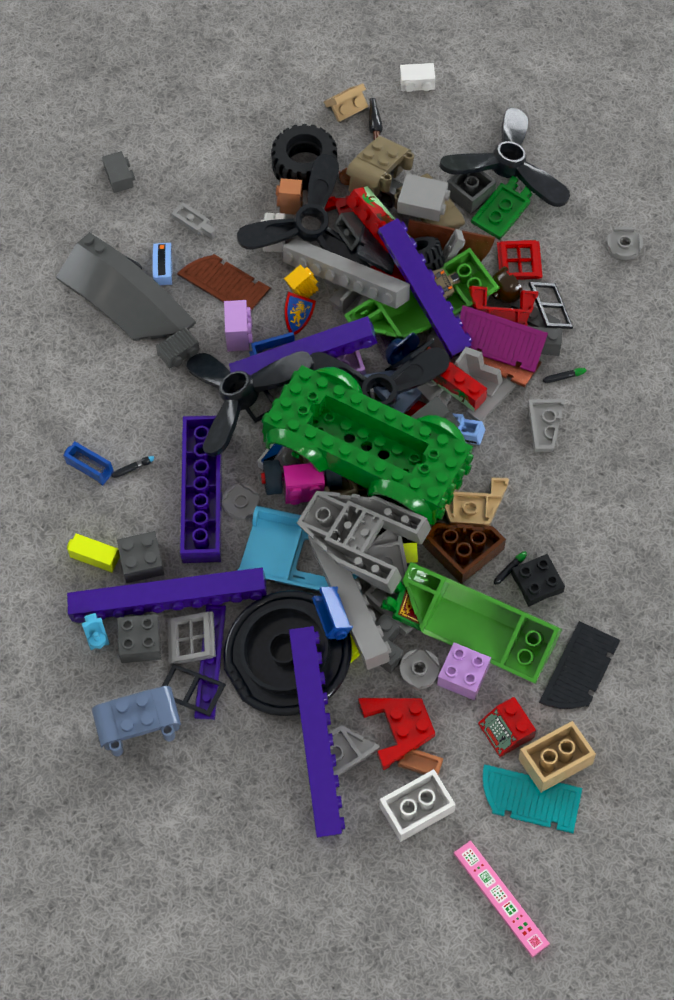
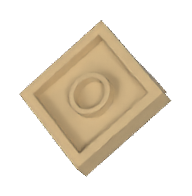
M363 83L323 101L326 107L331 106L338 122L369 107L362 91L366 90Z

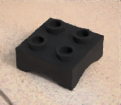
M548 554L512 568L511 575L519 586L528 607L564 592L565 585Z

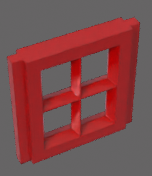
M539 241L497 242L499 270L504 266L508 268V262H518L519 272L509 273L508 268L506 272L509 276L514 275L517 280L542 279ZM517 248V258L508 259L507 249ZM520 248H530L531 258H521ZM521 262H531L532 272H522Z

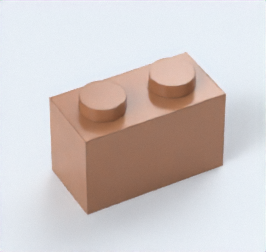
M281 178L280 185L276 187V196H278L277 207H280V213L295 215L300 207H302V180Z

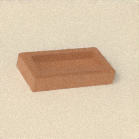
M412 750L399 760L398 766L423 775L434 769L438 775L443 758L419 750Z

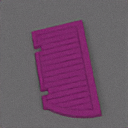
M464 305L462 306L460 320L463 323V331L468 333L472 339L471 349H482L484 357L512 366L516 365V361L521 362V369L535 373L548 335L547 332Z

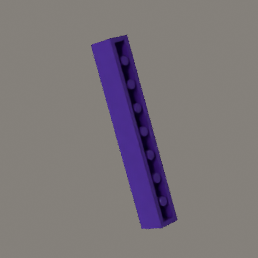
M397 218L380 227L378 235L403 278L410 284V290L450 359H453L460 355L465 347L471 348L472 339L468 333L463 331V323L460 318L455 317L452 312L454 308L451 302L445 300L443 296L445 294L444 290L440 285L437 286L434 281L435 275L433 271L427 269L423 254H419L416 250L417 244L412 237L409 238L406 233L408 229L405 223L400 222Z
M366 316L230 363L229 367L231 373L244 371L252 375L274 361L295 352L304 351L310 355L322 352L337 358L345 354H352L363 348H369L378 342L373 324L369 317Z

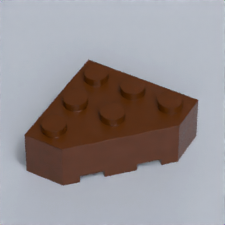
M436 523L431 527L422 545L463 584L504 550L506 539L493 526L473 527V525L466 524L454 526Z

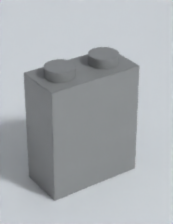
M406 174L397 202V213L439 222L440 216L445 214L446 205L444 203L449 201L451 191L448 190V182Z

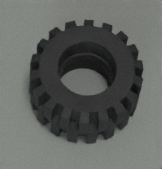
M426 236L414 239L417 244L416 250L419 254H423L428 270L435 271L444 266L445 258L438 238Z

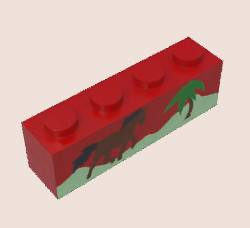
M368 186L353 189L345 202L388 252L378 235V229L395 220V218Z
M449 362L448 369L442 375L431 380L474 412L486 400L488 388L452 362Z

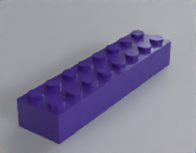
M183 416L180 535L182 563L221 562L222 453L215 457H210L203 450L204 441L216 416Z

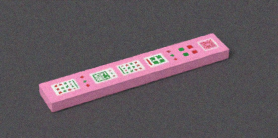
M471 840L454 852V856L532 958L550 945Z

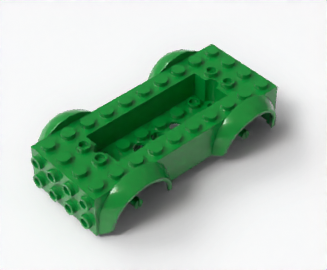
M301 365L298 371L295 370L289 384L284 385L281 396L273 401L272 409L269 413L266 412L262 418L263 442H265L267 449L270 450L271 444L287 447L293 450L291 453L293 457L299 458L300 455L303 456L315 467L316 471L331 470L367 488L369 497L377 494L396 500L394 504L400 507L404 505L414 513L426 517L430 525H434L437 519H442L446 510L444 509L445 506L451 504L454 498V491L460 489L463 483V476H467L472 468L470 464L474 458L472 454L473 446L465 442L463 434L452 422L437 415H426L415 419L363 394L360 385L349 373L336 367H323L313 371ZM351 434L355 437V441L348 443L344 440V437ZM368 445L372 449L369 451H364L362 447ZM384 451L388 452L390 456L387 459H381L378 453Z

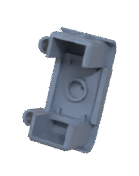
M162 686L98 704L92 708L101 748L104 746L106 750H111L114 756L123 754V740L161 730L164 740L168 742L175 739V731H178L181 725L170 686Z

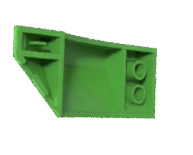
M471 248L444 263V266L440 268L444 269L447 276L456 272L460 278V282L453 285V295L446 299V301L451 302L454 308L452 312L455 316L461 313L463 305L467 307L473 306L469 291L470 286L487 287V297L499 290V286ZM411 290L409 300L396 309L370 298L344 315L348 323L368 316L373 324L375 334L406 338L412 332L418 334L432 328Z
M410 562L404 575L403 583L409 594L410 602L419 621L422 633L451 646L453 643H457L491 657V664L536 684L558 641L562 628Z

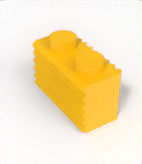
M299 265L284 278L294 294L310 298V296H313V293L316 294V291L319 290L316 285L318 281L308 267L304 269L302 265Z

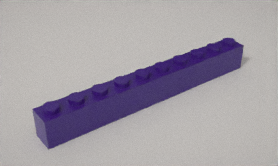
M263 567L69 592L67 593L68 616L72 622L83 623L85 622V616L96 613L97 618L101 617L104 620L107 617L120 618L130 614L143 615L146 612L161 613L169 609L182 610L184 607L200 608L207 604L221 605L223 602L239 603L246 599L258 600L267 595L266 579Z
M314 626L289 629L316 837L342 835V830L345 829L344 817L339 816L342 800L341 796L336 794V788L340 787L339 778L333 772V767H336L337 764L335 754H331L330 746H334L333 735L332 733L328 734L327 725H331L330 713H325L324 706L328 704L327 692L322 691V684H325L324 672H320L319 664H323L321 651L317 652L316 644H320L318 631L314 632Z

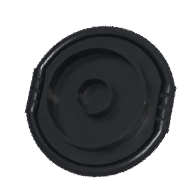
M297 590L274 592L251 603L236 618L225 641L224 671L242 702L270 715L293 716L300 714L289 629L314 626V632L318 631L320 644H316L317 652L321 651L323 664H319L320 672H324L325 684H322V691L327 692L329 700L340 688L350 667L352 656L351 634L349 632L341 640L327 639L312 599L316 595Z

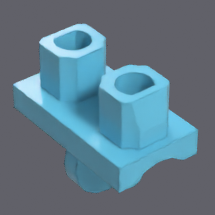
M96 613L85 616L86 622L82 623L90 650L95 648L101 649L104 645H109L102 618H97Z

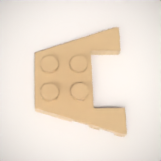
M491 478V494L454 492L451 504H447L444 508L446 509L445 514L449 525L490 526L508 487L509 478Z

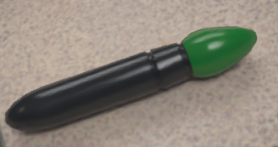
M575 368L574 370L549 375L543 379V382L551 383L580 376L587 370L585 368Z
M526 551L516 555L515 559L496 576L494 585L500 584L512 572L513 567L518 566L519 563L524 561L527 556Z

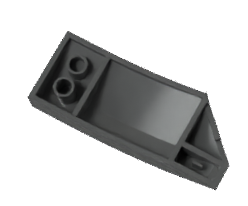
M90 232L76 243L56 276L57 280L81 295L110 318L133 341H140L144 337H151V339L163 338L167 334L177 333L184 329V327L189 330L196 324V321L148 274L115 248Z

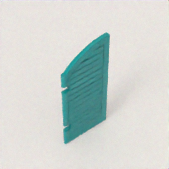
M484 764L483 788L488 804L492 809V814L504 816L506 810L511 812L510 818L549 828L551 827V822L557 823V830L574 833L583 788L559 782L549 789L540 792L529 775Z

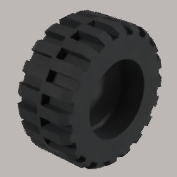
M293 125L292 128L283 130V134L280 133L273 141L271 149L272 169L275 177L280 181L281 178L302 180V191L307 190L308 192V183L314 161L299 163L293 161L291 157L298 153L309 152L317 156L329 154L337 160L336 142L332 139L330 133H326V130L321 127L317 128L316 125Z

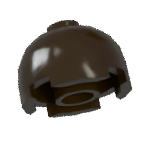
M504 266L492 277L499 286V290L494 292L492 296L495 300L500 299L504 303H513L520 299V291L523 289L514 275L509 276L506 272L508 268Z

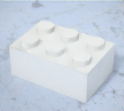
M434 769L381 798L379 803L380 809L400 842L455 812L456 805Z

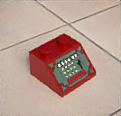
M515 697L496 706L478 722V725L499 757L532 740L536 734L535 727Z

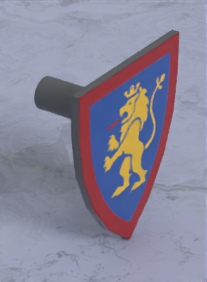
M287 291L283 309L284 321L288 332H293L296 335L311 319L316 301Z

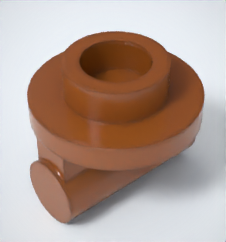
M347 168L339 171V179L342 184L349 185L351 176L346 174Z

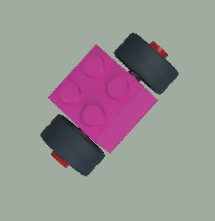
M268 460L263 461L261 483L265 485L266 495L282 494L284 488L285 504L297 505L302 502H310L315 492L324 491L326 486H328L329 490L342 488L343 476L328 469L318 472L311 463L283 466V473H281L280 461Z

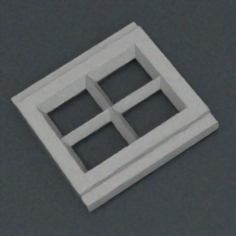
M202 612L167 620L170 665L216 657L213 612ZM203 621L204 634L193 636V622ZM189 623V637L179 638V625ZM204 638V652L194 653L193 640ZM190 640V654L180 656L179 642Z

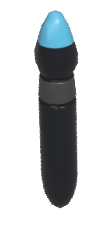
M154 456L144 457L141 460L114 471L111 477L117 478L143 465H149L154 460Z

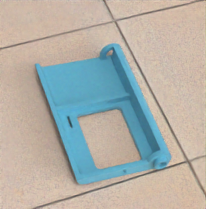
M256 506L252 520L253 526L238 570L263 567L265 579L319 592L320 587H329L324 576L296 569L305 540H309V535L297 525L301 515ZM352 575L354 579L358 578L357 575Z

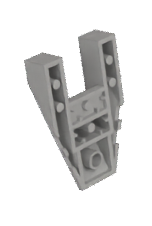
M325 491L315 492L297 521V525L336 563L373 586L390 594H393L402 579L398 568L366 554L381 528H384L422 545L431 530L426 517L377 496L361 497L358 494L350 496Z

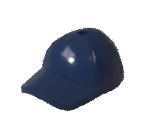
M412 332L405 339L397 338L392 340L385 351L388 364L393 365L416 349L420 343L419 337Z

